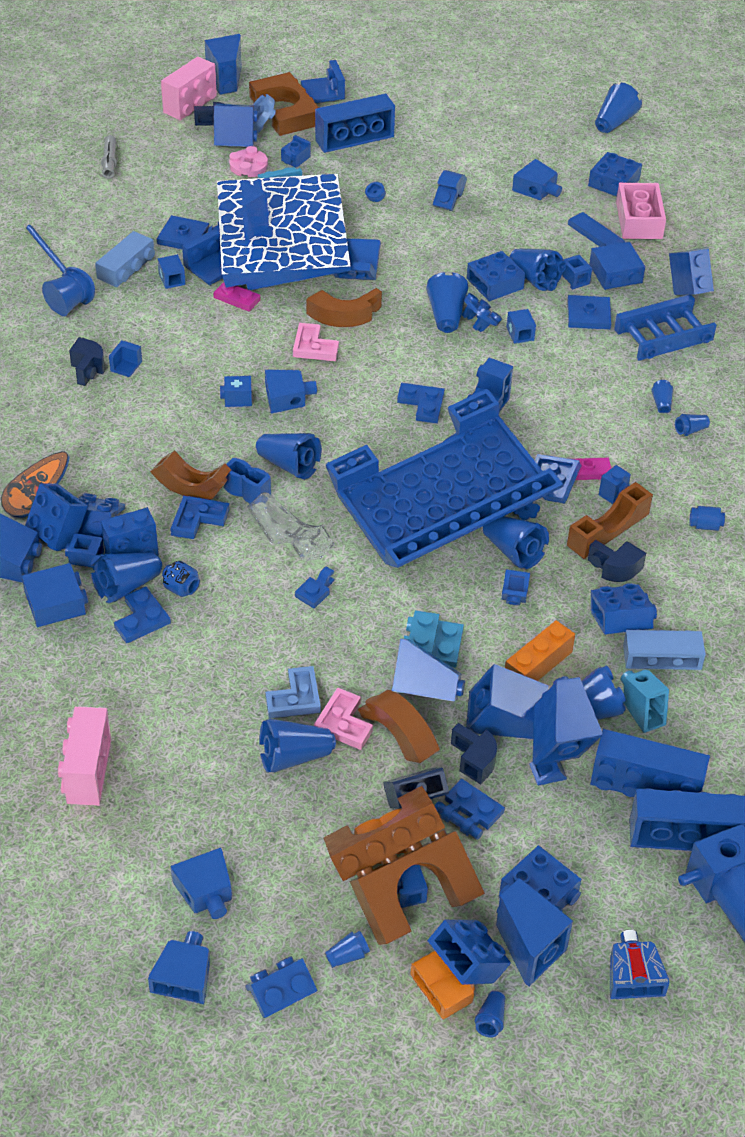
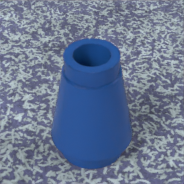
M658 380L653 384L651 392L658 412L669 413L671 411L673 386L667 380Z
M681 414L675 420L677 433L680 435L684 434V436L708 428L710 425V419L707 415Z
M351 931L326 951L325 955L333 968L365 958V954L369 953L370 949L361 931L356 933Z
M491 991L474 1019L477 1032L485 1037H496L504 1028L506 998L501 992Z

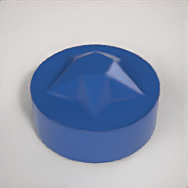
M372 182L366 187L365 194L368 200L379 202L385 197L386 191L382 183Z

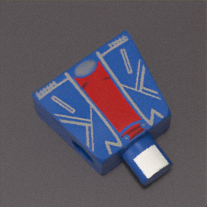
M634 930L622 932L620 934L621 943L613 945L610 955V999L666 996L670 982L655 944L651 941L639 942L638 934Z

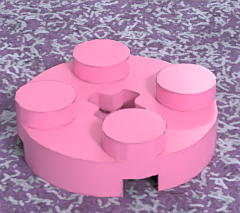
M248 146L244 150L230 154V170L238 176L243 174L248 175V177H256L258 174L265 173L268 166V158L263 152L257 151V147Z

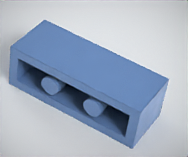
M135 231L130 233L95 263L97 279L115 287L126 282L135 271H139L142 265L154 257L153 239Z
M626 630L623 642L626 669L702 670L706 655L702 631Z

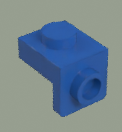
M506 569L501 600H506V603L510 605L526 603L530 573Z

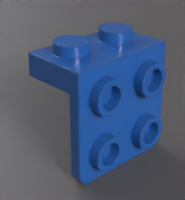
M82 494L78 499L85 503L88 508L78 534L103 538L101 521L112 518L125 510V504L120 503L119 499L105 498L104 500L97 498L95 494Z

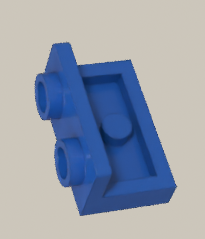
M290 956L276 963L278 969L267 973V970L264 969L250 976L252 982L246 984L245 987L247 991H251L263 1018L318 991L303 958L293 960V957Z

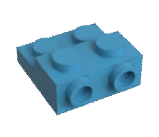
M415 610L414 616L408 617L406 631L410 632V635H404V638L412 640L449 666L456 668L464 624L439 621L440 614Z

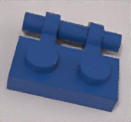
M462 778L449 791V794L445 795V801L449 805L446 806L441 801L434 805L441 819L447 823L451 821L460 828V832L466 836L470 834L477 840L483 834V830L477 826L480 824L488 830L505 811L504 806ZM461 811L470 818L466 819L458 814V812Z

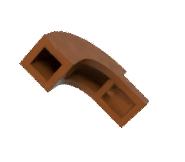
M375 288L357 299L340 300L320 290L306 298V314L322 324L334 327L363 325L372 321V312H377L381 308L382 291Z
M174 450L164 456L150 472L170 491L182 496L211 500L227 481L225 477L231 469L224 463L209 472L199 471L187 464Z
M387 689L379 695L368 698L365 701L366 704L358 709L362 718L378 721L392 733L407 761L421 763L440 750L426 721L414 706L398 693Z

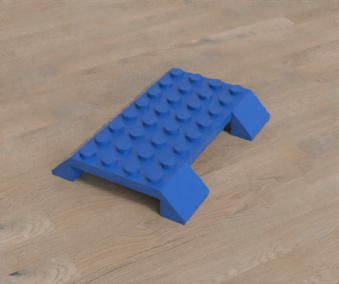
M488 389L448 406V412L457 433L456 436L379 472V460L368 445H364L326 463L327 471L339 499L386 565L399 568L563 487V483L551 468L542 471L500 418V404Z

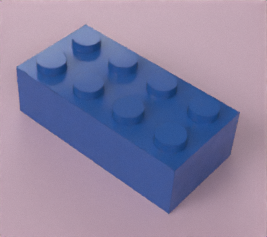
M386 93L315 109V141L323 153L394 137L395 104Z
M606 729L602 730L603 735L600 737L590 785L597 786L601 790L621 792L628 797H635L636 789L646 788L663 791L702 792L710 755Z
M651 788L636 789L629 818L630 847L692 851L694 842L741 824L745 827V796L710 794L708 792H682L679 790L663 791Z

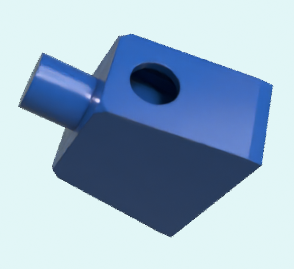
M534 159L514 174L512 191L542 200L548 194L558 197L562 192V186L557 185L558 174L556 171L539 160Z
M265 370V387L271 414L305 407V395L317 394L316 381L303 382L302 374L299 370Z
M221 848L170 866L173 884L194 913L208 909L212 919H219L227 913L224 903L232 900V892Z
M195 931L187 932L184 942L168 941L149 974L150 993L199 1004L205 1003L210 953L207 947L201 946L203 936Z

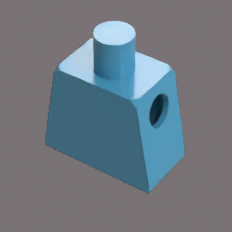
M642 670L637 673L626 671L620 679L624 684V696L626 698V701L623 703L642 732L646 733L665 726L667 723L669 699L668 687L649 670Z

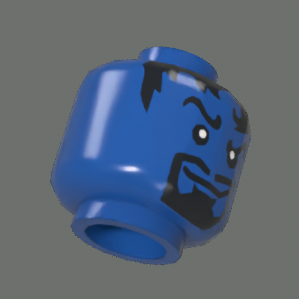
M175 561L167 565L163 570L164 587L180 597L192 595L199 587L198 571L182 561Z

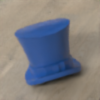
M67 267L62 277L46 281L42 285V293L48 306L54 312L64 317L79 303L86 305L95 296V285L92 278L85 271L76 267Z

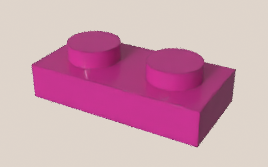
M224 282L213 292L215 299L248 312L261 300L260 294L239 286L226 288Z

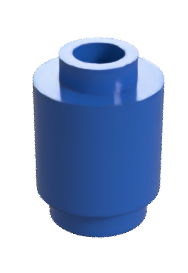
M691 507L689 526H693L695 529L719 531L720 526L724 527L725 512H721V507Z

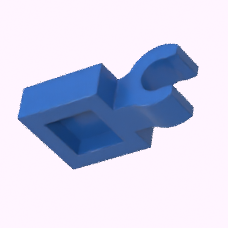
M326 566L321 570L317 580L309 577L295 591V597L310 607L316 608L330 594L328 587L335 581L334 578L330 577L334 574V570Z

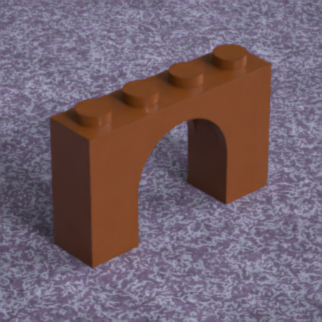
M290 72L249 82V97L253 102L260 96L264 95L266 97V94H268L275 102L284 101L294 104L277 109L272 118V127L279 136L315 127V109L320 107L315 104L313 98L306 93L305 88H302L297 78H294Z
M423 786L397 798L402 807L401 811L381 827L367 833L353 834L349 826L346 825L323 837L330 858L342 881L355 876L356 872L369 866H374L445 828Z
M445 829L440 830L429 836L430 842L422 845L419 841L406 848V854L397 857V854L381 861L382 866L373 869L372 866L360 870L356 872L357 878L349 881L379 945L388 944L412 932L397 898L398 881L403 872L412 865L426 867L436 875L451 907L462 906L485 894L456 831L446 833Z

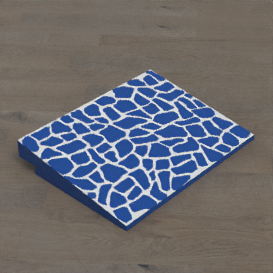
M338 174L217 181L221 266L226 288L247 284L248 290H254L351 271ZM241 182L250 183L267 192L269 228L250 240H245Z

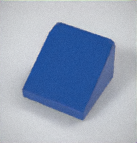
M560 761L534 766L533 762L529 763L538 786L567 779Z

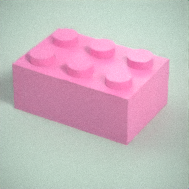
M196 57L161 80L163 113L182 120L194 111V106H203L209 100L214 99L217 96L215 64L201 57Z
M619 183L616 205L622 238L663 239L666 216L659 183Z
M75 707L73 717H69L67 721L69 738L63 741L64 761H60L58 766V777L62 778L61 793L65 794L67 804L100 806L111 745L107 708Z

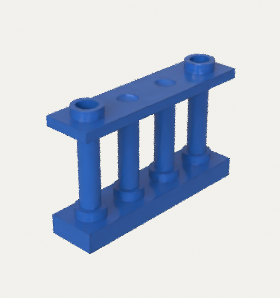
M686 295L616 314L614 330L618 335L626 332L631 334L639 344L637 359L640 361L701 343H708L714 340L717 325L715 322L702 325L692 313L695 298L692 295ZM686 318L693 328L684 330L675 319ZM665 322L675 333L665 335L657 324ZM649 328L656 338L647 341L638 329Z

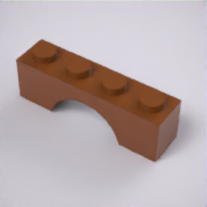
M634 482L619 492L616 501L603 516L593 520L588 515H585L570 525L567 546L585 559L588 557L590 544L595 540L605 545L649 515L653 494L637 482Z

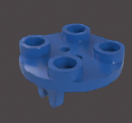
M468 293L464 298L467 306L462 316L464 318L467 317L468 320L473 319L475 316L478 318L473 325L475 330L482 332L490 324L497 326L502 320L501 316L496 312L489 310L491 306L483 299L479 301L471 293Z

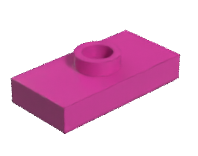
M609 457L575 459L579 460L582 465L576 480H599L602 475L611 469Z

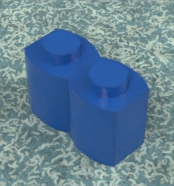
M232 458L226 464L231 469L225 477L227 481L224 489L228 493L243 497L249 504L262 507L271 498V477L267 472L259 468H253L246 461L238 458Z

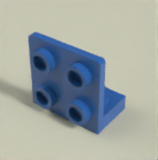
M336 60L329 61V68L326 69L327 77L301 80L302 88H305L306 93L313 98L315 103L345 99V78Z
M214 229L182 245L183 266L208 285L223 279L220 233Z
M347 238L351 271L333 274L334 277L376 280L381 247L380 240Z

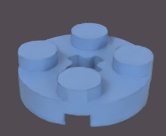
M266 94V97L264 95L260 96L253 104L254 110H258V122H254V130H257L258 133L263 129L265 122L268 119H272L276 113V110L273 109L275 100L268 94Z

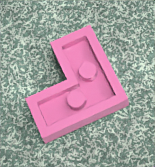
M299 323L293 347V357L336 361L339 341L319 339L321 325Z
M340 688L336 689L314 724L317 727L328 728L335 735L337 741L362 750L373 732L372 724L352 717L361 704V697Z

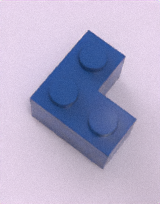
M489 357L484 365L481 364L476 374L479 378L474 393L469 394L468 397L488 389L500 404V413L510 399L513 366Z

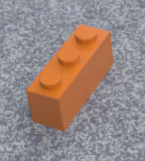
M555 620L507 659L505 668L539 681L573 652L575 633Z

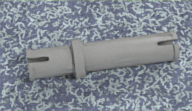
M109 135L104 139V156L101 159L102 175L106 179L114 177V168L117 166L115 158L117 141L114 136Z

